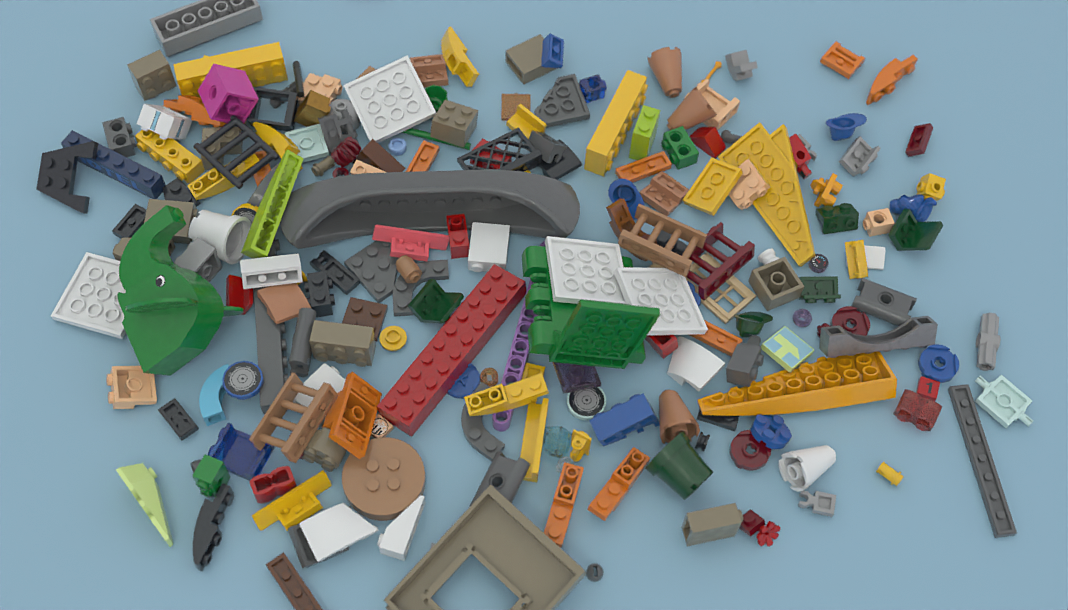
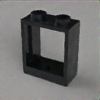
M255 87L254 90L259 100L247 118L251 127H254V122H259L275 130L293 131L295 127L294 119L300 101L298 94ZM262 98L288 102L284 123L258 119Z

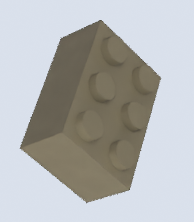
M314 320L309 340L314 359L321 362L336 361L339 364L351 363L360 367L372 366L376 349L373 327Z

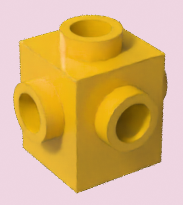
M931 173L921 177L916 188L917 195H923L924 200L930 197L936 201L942 199L945 193L944 185L946 179Z

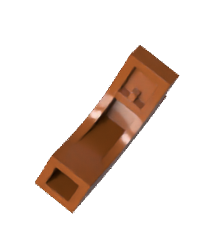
M620 198L606 207L612 220L609 224L618 239L623 229L629 232L632 230L635 222L625 199ZM641 229L637 234V236L642 237L646 240L650 236L649 234L643 232ZM630 252L632 255H634V256L637 257L638 259H641V260H643V261H648L647 259H645V258H643V257H641V256H638V255H636V254Z

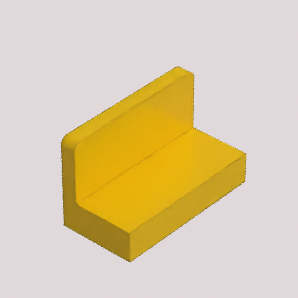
M522 104L517 106L516 113L506 122V126L511 130L519 127L527 139H529L532 130L545 133L547 126L545 122Z

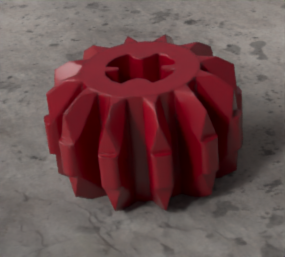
M350 136L337 145L331 153V158L337 165L345 167L357 157L362 148Z

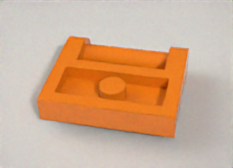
M835 41L822 56L820 62L849 79L864 63L865 57L854 54L842 47L841 43Z

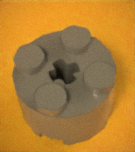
M323 427L314 433L303 451V459L309 463L316 462L324 470L332 472L334 468L339 467L347 450L328 437L330 429Z

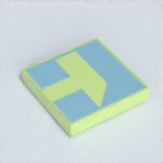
M786 326L761 345V349L789 373L814 352L812 347Z

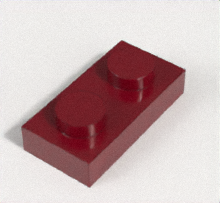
M931 123L914 126L905 151L908 157L925 153L933 131Z

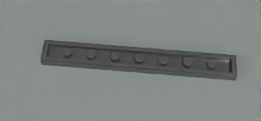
M969 384L950 386L948 388L950 399L994 537L1015 536L1017 531Z

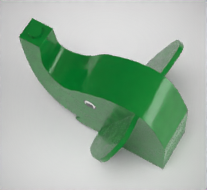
M168 205L146 221L126 245L119 265V278L126 293L118 292L117 296L124 314L123 327L143 372L171 376L207 348L219 329L223 317L240 315L243 313V308L224 306L217 290L207 280L196 272L181 268L173 263L168 253L169 241L187 224L183 218V212L179 208Z

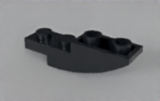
M224 483L221 485L213 502L207 499L204 500L196 520L193 535V559L195 566L200 571H203L204 567L209 565L212 559L211 553L222 540V532L217 525L222 523L224 511L227 506L232 504L234 499L231 487Z

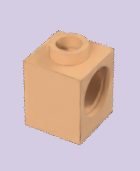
M888 208L869 211L863 220V228L867 230L869 237L889 233L895 224Z

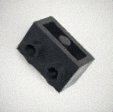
M326 271L307 273L308 281H304L306 293L309 292L310 297L306 299L311 309L316 311V317L333 315L332 306L335 305L334 294H330V289H333L332 278L327 277Z

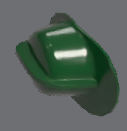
M745 312L734 315L736 318V329L739 331L740 337L759 335L764 324L773 320L771 315L762 312Z

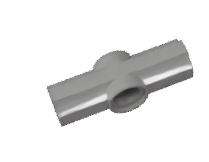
M995 313L982 314L980 332L976 338L975 346L978 348L977 367L983 371L995 368L996 352L1000 345L1001 337L998 335L999 317Z

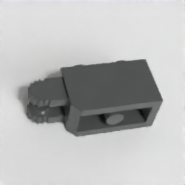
M752 335L747 343L737 344L726 367L727 382L750 387L752 381L756 380L758 367L762 366L764 361V355H761V338L759 336Z

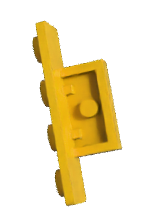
M322 470L254 513L252 518L258 529L262 531L279 520L286 531H288L291 526L298 525L321 510L323 507L316 496L331 487L332 484L327 474Z

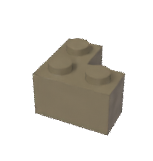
M221 127L203 128L202 142ZM238 127L232 128L206 148V150L211 155L215 154L241 133ZM243 141L226 155L242 154ZM201 155L205 170L213 169L214 167ZM224 156L218 160L222 165L224 163Z

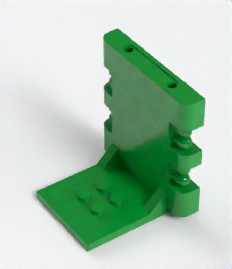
M529 246L525 248L521 256L523 277H529L534 282L525 296L526 309L533 310L534 314L540 315L534 318V322L528 328L529 353L549 355V362L625 369L628 363L642 364L646 359L644 339L660 317L659 308L580 299L578 304L554 302L546 247ZM621 256L623 267L633 268L632 259Z

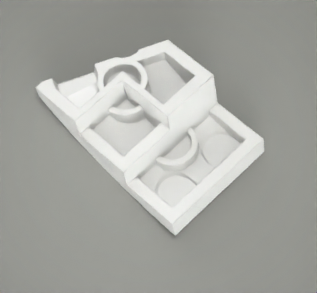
M678 336V348L673 351L667 374L681 386L687 382L699 392L725 366V362L701 345L685 337Z
M345 503L326 509L299 523L318 562L379 531L376 526H373L364 517L355 513Z

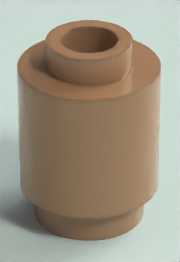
M407 255L401 256L395 263L397 271L407 283L418 282L422 275L421 269L411 257Z

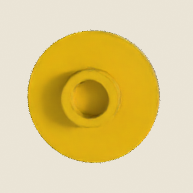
M388 326L382 330L379 339L383 348L389 351H397L405 346L407 335L404 329L399 326Z

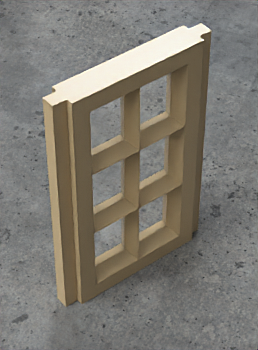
M708 253L700 257L715 268L721 266ZM693 263L690 271L696 272L701 278L706 279L707 277L698 270L700 266ZM734 275L726 281L730 286L725 291L719 288L716 290L720 295L714 300L710 297L706 300L701 299V303L724 324L732 320L734 315L740 313L757 296ZM685 277L687 281L695 286V292L698 294V286ZM732 289L744 298L738 304L726 295ZM723 297L735 306L728 313L717 304Z

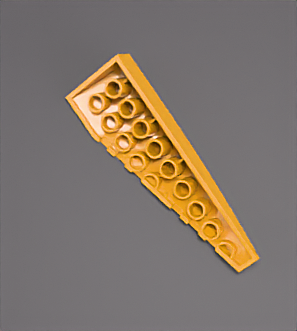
M880 351L871 354L859 353L854 356L842 355L836 358L822 356L817 358V362L800 364L799 368L794 369L790 373L785 369L764 376L762 381L756 382L753 380L750 387L738 388L735 386L730 388L727 393L718 392L698 399L697 403L702 415L750 416L817 411L896 398L897 378Z

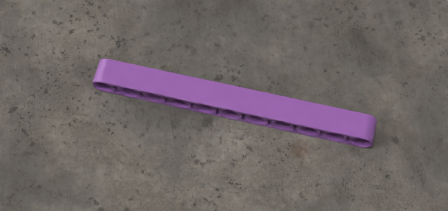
M543 241L540 244V246L546 247L545 241ZM531 279L529 281L527 292L531 289V285L534 284V282H532ZM525 299L501 381L503 386H506L509 382L514 383L522 380L530 353L528 334H522L521 332H528V328L534 322V318L540 316L534 314L533 310L526 309ZM522 348L524 351H517L516 349ZM518 365L520 366V368L515 369L512 368V366ZM514 409L493 413L492 425L495 430L503 432L509 428ZM499 417H503V418H505L506 420L503 421V422H500V421H498L497 419H498Z

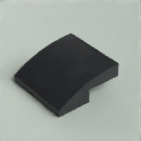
M560 139L557 140L558 142H560V143H562L563 145L567 146V145H566L563 141H561ZM567 146L558 163L555 162L557 156L555 154L551 163L542 160V164L539 165L544 176L558 180L582 166V162Z

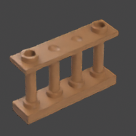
M638 204L635 218L638 220L630 232L622 230L618 241L619 247L687 277L692 264V260L689 257L696 246L703 248L707 234L654 211L649 207ZM644 223L655 227L647 240L637 236ZM662 230L671 234L664 248L654 243ZM678 238L689 242L682 256L672 252Z
M292 372L253 431L249 441L259 451L263 449L266 443L281 448V452L290 462L296 463L338 394L331 384L323 382L319 390L303 386L296 373ZM298 393L314 397L308 407L293 402ZM288 409L303 414L297 424L282 419ZM277 426L293 431L287 441L271 436Z

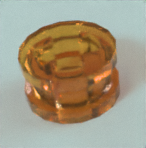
M485 368L481 372V382L489 387H493L498 383V373L495 369ZM489 374L492 377L491 381L487 380V375Z

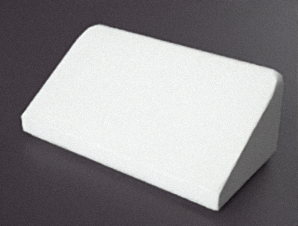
M864 245L867 269L883 270L885 247Z

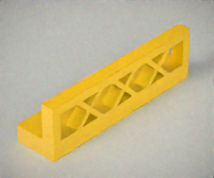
M543 398L542 404H528L520 458L530 463V467L523 479L524 481L537 482L549 398Z

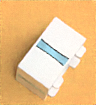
M143 104L137 121L142 130L148 131L149 129L160 134L159 137L163 140L173 138L177 141L186 139L192 123L191 118L165 106Z

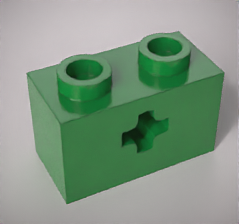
M204 454L192 475L196 486L200 489V493L208 498L216 497L223 483L227 485L231 478L223 461Z

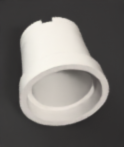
M208 210L199 211L200 215L198 218L194 217L191 221L188 233L189 238L194 242L198 237L216 248L217 256L220 260L229 264L238 263L245 256L241 251L252 225L247 217L238 215L227 216Z

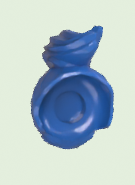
M920 194L912 197L902 195L899 199L890 201V211L900 215L903 209H910L917 222H924L930 216L934 205H937V202L931 197L924 200V196Z

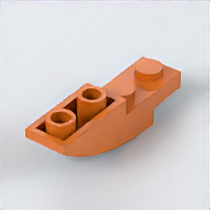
M911 55L902 62L897 58L889 62L875 78L866 104L869 105L874 101L878 102L885 94L892 93L896 88V82L905 74H910L915 70L918 58Z
M178 95V99L164 100L165 107L171 108V110L176 112L185 111L186 115H191V120L199 121V125L213 124V127H223L226 122L210 119L200 97Z
M633 447L612 473L609 481L590 503L587 510L605 521L631 489L649 462L650 457Z
M564 462L544 530V534L560 548H562L584 471V467Z

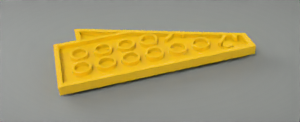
M759 122L720 154L718 158L720 161L735 167H739L747 159L751 160L770 186L765 195L753 201V205L796 263L801 267L816 255L788 130L782 124L773 133L769 134Z

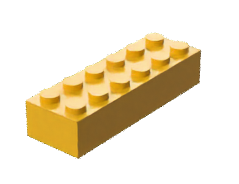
M279 42L173 64L181 95L200 97L198 89L213 64L245 71L253 88L288 80Z
M627 70L586 148L585 170L603 177L607 171L611 170L612 160L614 157L617 158L620 151L619 146L624 144L627 137L626 132H630L633 126V118L638 117L639 107L645 103V94L648 89L646 76Z

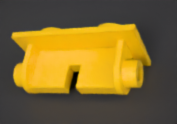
M864 240L844 242L849 279L868 277Z
M573 429L570 446L573 449L570 453V459L574 462L580 461L584 454L589 455L592 438L587 433Z

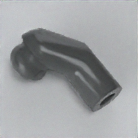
M724 130L721 133V138L725 143L734 144L742 137L731 134L729 130Z

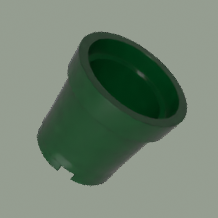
M681 432L649 462L645 469L653 476L657 475L680 497L686 500L713 474V471L691 446V440L687 435Z

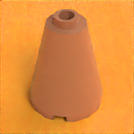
M664 47L652 52V57L647 58L648 64L664 94L670 98L679 96V93L682 92L681 50L678 47H675V50H670V47Z
M694 87L667 119L669 122L667 127L673 130L683 126L687 130L715 117L717 114L697 87Z
M674 390L663 391L659 396V428L662 443L671 442L681 432H684L690 440L695 435L697 437L700 433L699 424L679 394Z

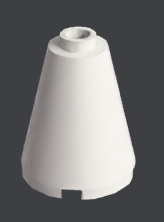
M827 445L795 450L782 454V459L779 460L778 464L783 480L785 482L789 481L792 485L790 488L799 492L807 489L836 462V453L834 449Z

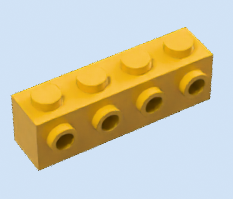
M149 129L148 131L141 130L135 135L137 147L142 152L146 151L155 162L159 161L162 163V166L167 171L174 172L175 176L181 181L184 180L190 184L205 171L202 160L173 138L163 140L159 137L160 134Z

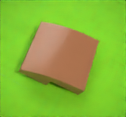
M443 54L410 57V61L424 88L431 85H448L446 63Z
M661 171L651 179L648 186L640 191V195L644 202L663 215L668 216L680 205L689 189Z
M297 283L274 285L257 291L258 298L267 307V314L276 325L298 317L299 309L301 308L311 309Z

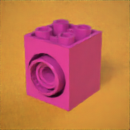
M218 64L212 65L198 89L210 119L226 123L230 121L232 115L245 122L259 100L245 71Z

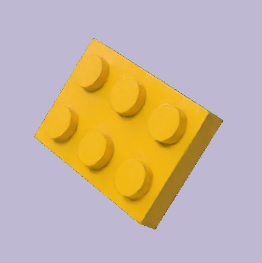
M711 158L682 201L688 206L714 216L743 174L742 169Z

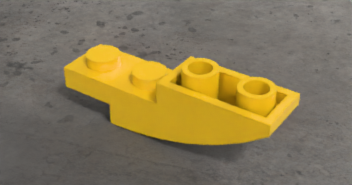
M448 27L441 39V50L444 60L452 75H458L466 87H472L479 73L466 56L468 50L453 28Z
M253 123L256 129L255 133L275 150L281 159L287 149L295 154L300 152L296 144L286 135L266 124Z
M254 153L233 169L231 173L238 178L260 160ZM216 168L211 169L187 185L196 200L208 198L235 187Z
M540 373L503 386V384L493 386L465 396L464 399L469 415L480 416L530 404L532 399L549 394L544 376Z

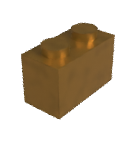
M310 90L298 106L294 122L306 127L319 124L318 118L326 116L330 112V98Z

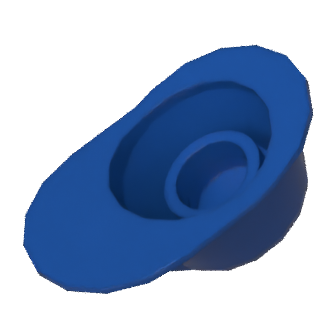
M849 113L837 118L828 119L826 125L830 127L831 139L837 141L851 138L855 128L865 124L867 117L859 113Z
M617 179L610 184L608 195L611 202L614 203L620 198L625 199L633 220H635L638 204L645 205L636 186L627 179Z

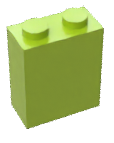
M643 105L633 130L629 158L640 160L648 157L656 137L661 110Z

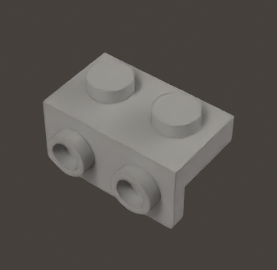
M859 136L839 160V163L852 176L859 173L864 174L869 169L868 165L878 157L877 153L881 148L879 146L871 148Z

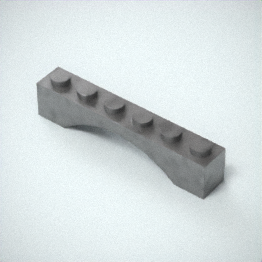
M929 316L912 317L891 331L868 336L853 334L841 326L822 327L819 349L827 357L836 358L842 355L854 356L859 353L871 354L876 351L889 352L893 349L923 348L928 345H935L938 324Z

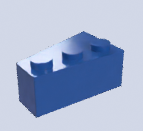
M644 393L633 395L629 398V401L623 404H615L611 410L605 413L600 412L593 419L589 420L599 442L603 446L625 439L627 434L637 430V433H641L644 431L643 427L654 424L655 427L659 426V420Z

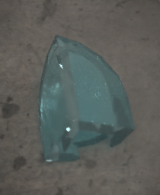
M562 426L545 427L543 438L545 452L554 458L564 457L569 450L572 433Z

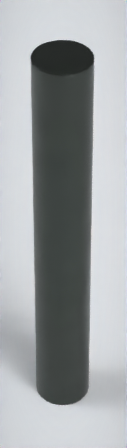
M294 61L293 70L296 91L301 98L304 96L300 63L299 61Z

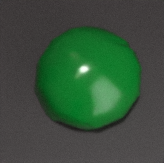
M431 85L425 91L437 113L443 102L448 100L447 91L441 86Z

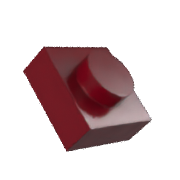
M750 509L743 514V522L739 529L751 537L760 530L761 526L766 525L765 520Z

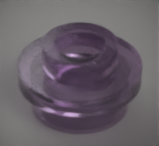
M799 309L794 312L792 319L795 325L807 327L812 321V316L808 310Z

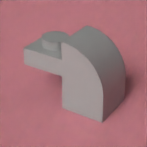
M747 50L725 55L728 70L734 80L753 77L752 69L758 67L756 61L749 62Z

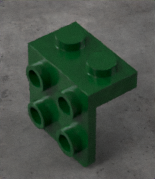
M903 209L888 236L897 251L929 250L940 233L943 224L941 221L917 222L910 209Z
M429 279L407 307L420 322L441 324L450 318L453 310L461 304L464 295L456 292H445L435 279Z

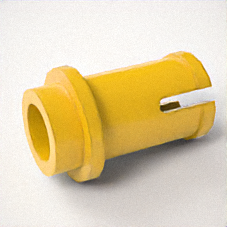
M884 461L876 471L889 480L891 485L898 486L904 477L901 475V471L898 473Z

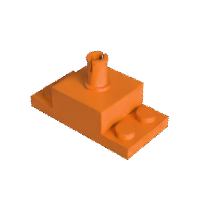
M352 371L347 374L343 390L337 393L336 400L327 412L323 427L330 429L328 436L330 439L360 459L366 454L378 410L377 405L380 403L382 393Z

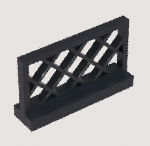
M518 127L458 157L457 162L463 170H485V168L476 167L478 161L488 163L486 169H489L490 164L500 165L498 170L524 172L526 170L530 171L542 164V153L539 149L536 150ZM518 135L521 139L520 143L510 141L511 137ZM499 143L506 145L505 150L495 149V146ZM508 146L519 147L518 152L507 151ZM521 148L529 149L531 153L525 155L520 154ZM485 151L491 154L489 158L480 157V153ZM493 153L503 155L502 161L492 159ZM506 156L516 157L512 163L505 162ZM471 159L475 160L474 166L466 165L464 161Z

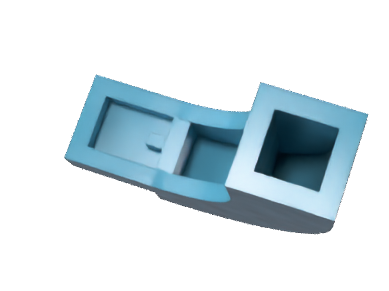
M229 364L215 370L202 386L199 406L207 426L226 420L222 407V400L226 394L222 378Z

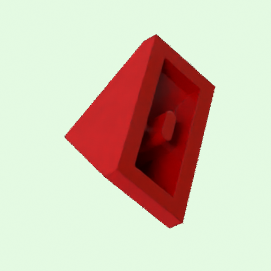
M715 126L699 127L689 136L694 145L712 158L716 159L726 149V145Z

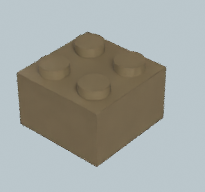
M160 50L127 64L135 87L144 101L177 86L170 65Z
M445 100L432 119L431 137L464 148L477 127L478 110Z
M786 257L752 270L748 281L767 311L800 298L804 289L803 283Z

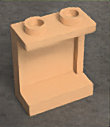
M706 79L696 87L717 115L702 123L708 127L715 126L719 130L737 113L740 100L735 97L731 101L727 100L709 87L710 80Z

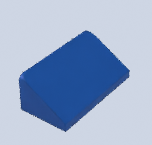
M550 33L543 39L542 67H563V39Z

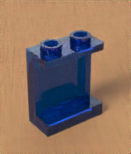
M227 423L226 427L220 430L216 444L210 447L208 456L223 461L228 472L250 481L255 476L260 475L274 450V446L266 443L263 449L259 451L249 441L251 435L235 429L231 423Z

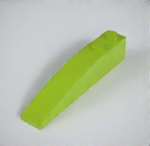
M288 149L285 151L267 187L241 251L242 254L252 259L268 256L304 159Z

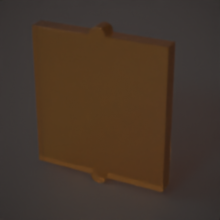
M502 94L501 121H508L516 113L519 104H522L530 111V94Z

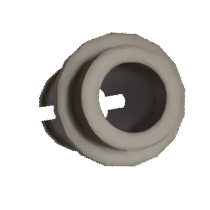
M327 156L318 164L314 163L311 170L315 176H323L325 171L335 166V162L331 156Z

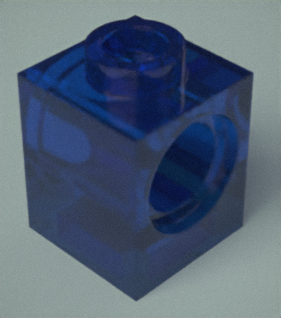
M599 74L579 80V86L586 103L605 97L607 85Z

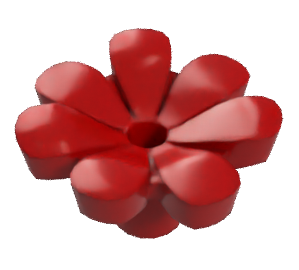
M768 521L766 526H761L759 533L756 535L758 544L763 546L766 543L768 547L773 544L772 539L778 538L779 534L776 532H779L781 527L775 525L772 521Z

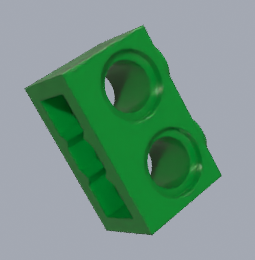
M683 126L664 132L661 141L664 151H667L670 162L676 166L677 170L697 163L699 152Z

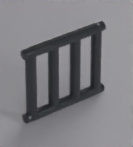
M232 115L228 123L202 143H196L193 146L200 155L238 189H241L245 181L273 159L276 161L280 157L275 150L235 115ZM235 126L243 131L215 154L211 155L206 150V148ZM247 137L255 142L225 167L218 161ZM260 148L267 153L264 158L238 178L231 173L233 169Z

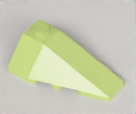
M143 463L116 469L169 547L173 546L159 486L155 481L158 477L151 467L147 469Z

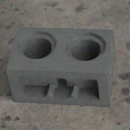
M124 117L102 122L109 149L125 157L136 155L134 148L137 145L134 136H130L133 131L130 123H126Z

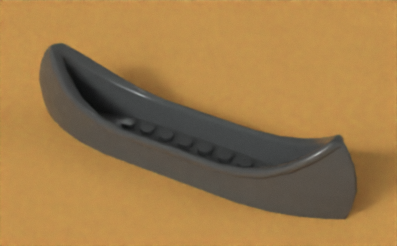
M485 169L362 173L318 181L291 192L280 221V226L286 239L298 249L373 235L375 225L424 232L448 231L446 216L465 214L467 230H472V223L476 222L510 225V233L546 238L547 236L566 238L572 233L578 223L580 204L571 185L543 175L522 171Z

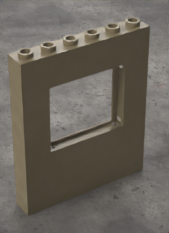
M490 485L388 594L384 601L388 604L386 606L387 610H442L431 597L472 554L519 598L510 610H555L584 578L586 571Z

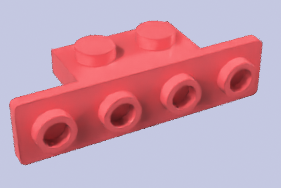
M375 225L372 239L390 242L391 257L400 258L407 255L413 260L427 262L429 248L446 250L449 235Z

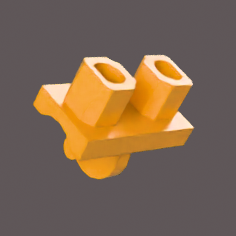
M832 173L825 182L823 178L812 181L810 186L813 189V193L818 194L819 192L814 203L816 207H819L821 204L824 206L834 205L837 198L829 193L832 192L837 195L842 189L843 185L836 181L838 175Z

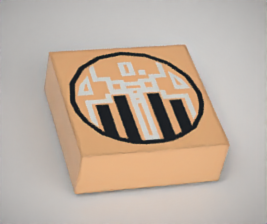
M378 414L375 417L371 436L374 438L386 437L394 427Z

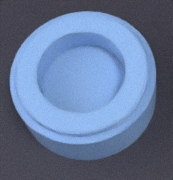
M396 137L389 141L388 146L391 154L399 156L406 152L407 146L404 139Z

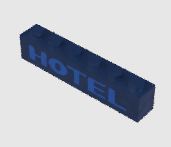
M72 130L61 142L63 148L93 140ZM99 143L96 159L78 158V162L151 199H157L163 192L165 182L161 174Z

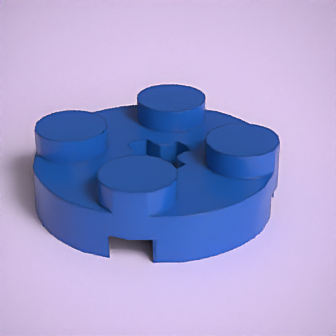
M935 344L929 346L921 353L918 359V366L923 377L939 381L940 383L949 382L959 370V359L956 354L953 355L949 351L948 347ZM936 360H939L943 366L938 367L935 365Z
M759 414L755 417L750 428L753 437L759 443L761 440L767 443L766 447L771 449H783L792 437L789 428L784 424V419L778 415Z

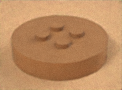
M381 437L369 440L365 456L359 459L350 454L342 471V485L349 504L356 512L373 520L387 521L396 519L420 495H423L426 478L421 457L412 446L395 438Z

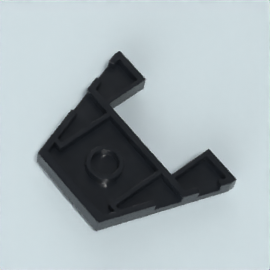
M91 141L42 153L36 189L81 213L87 214L90 197L73 195L78 158L96 159L98 143Z

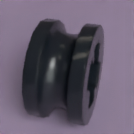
M700 432L695 449L701 448L704 452L710 435H704L703 432Z

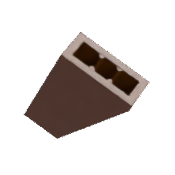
M374 139L361 150L352 162L354 164L356 160H359L385 172H403L405 170V167Z

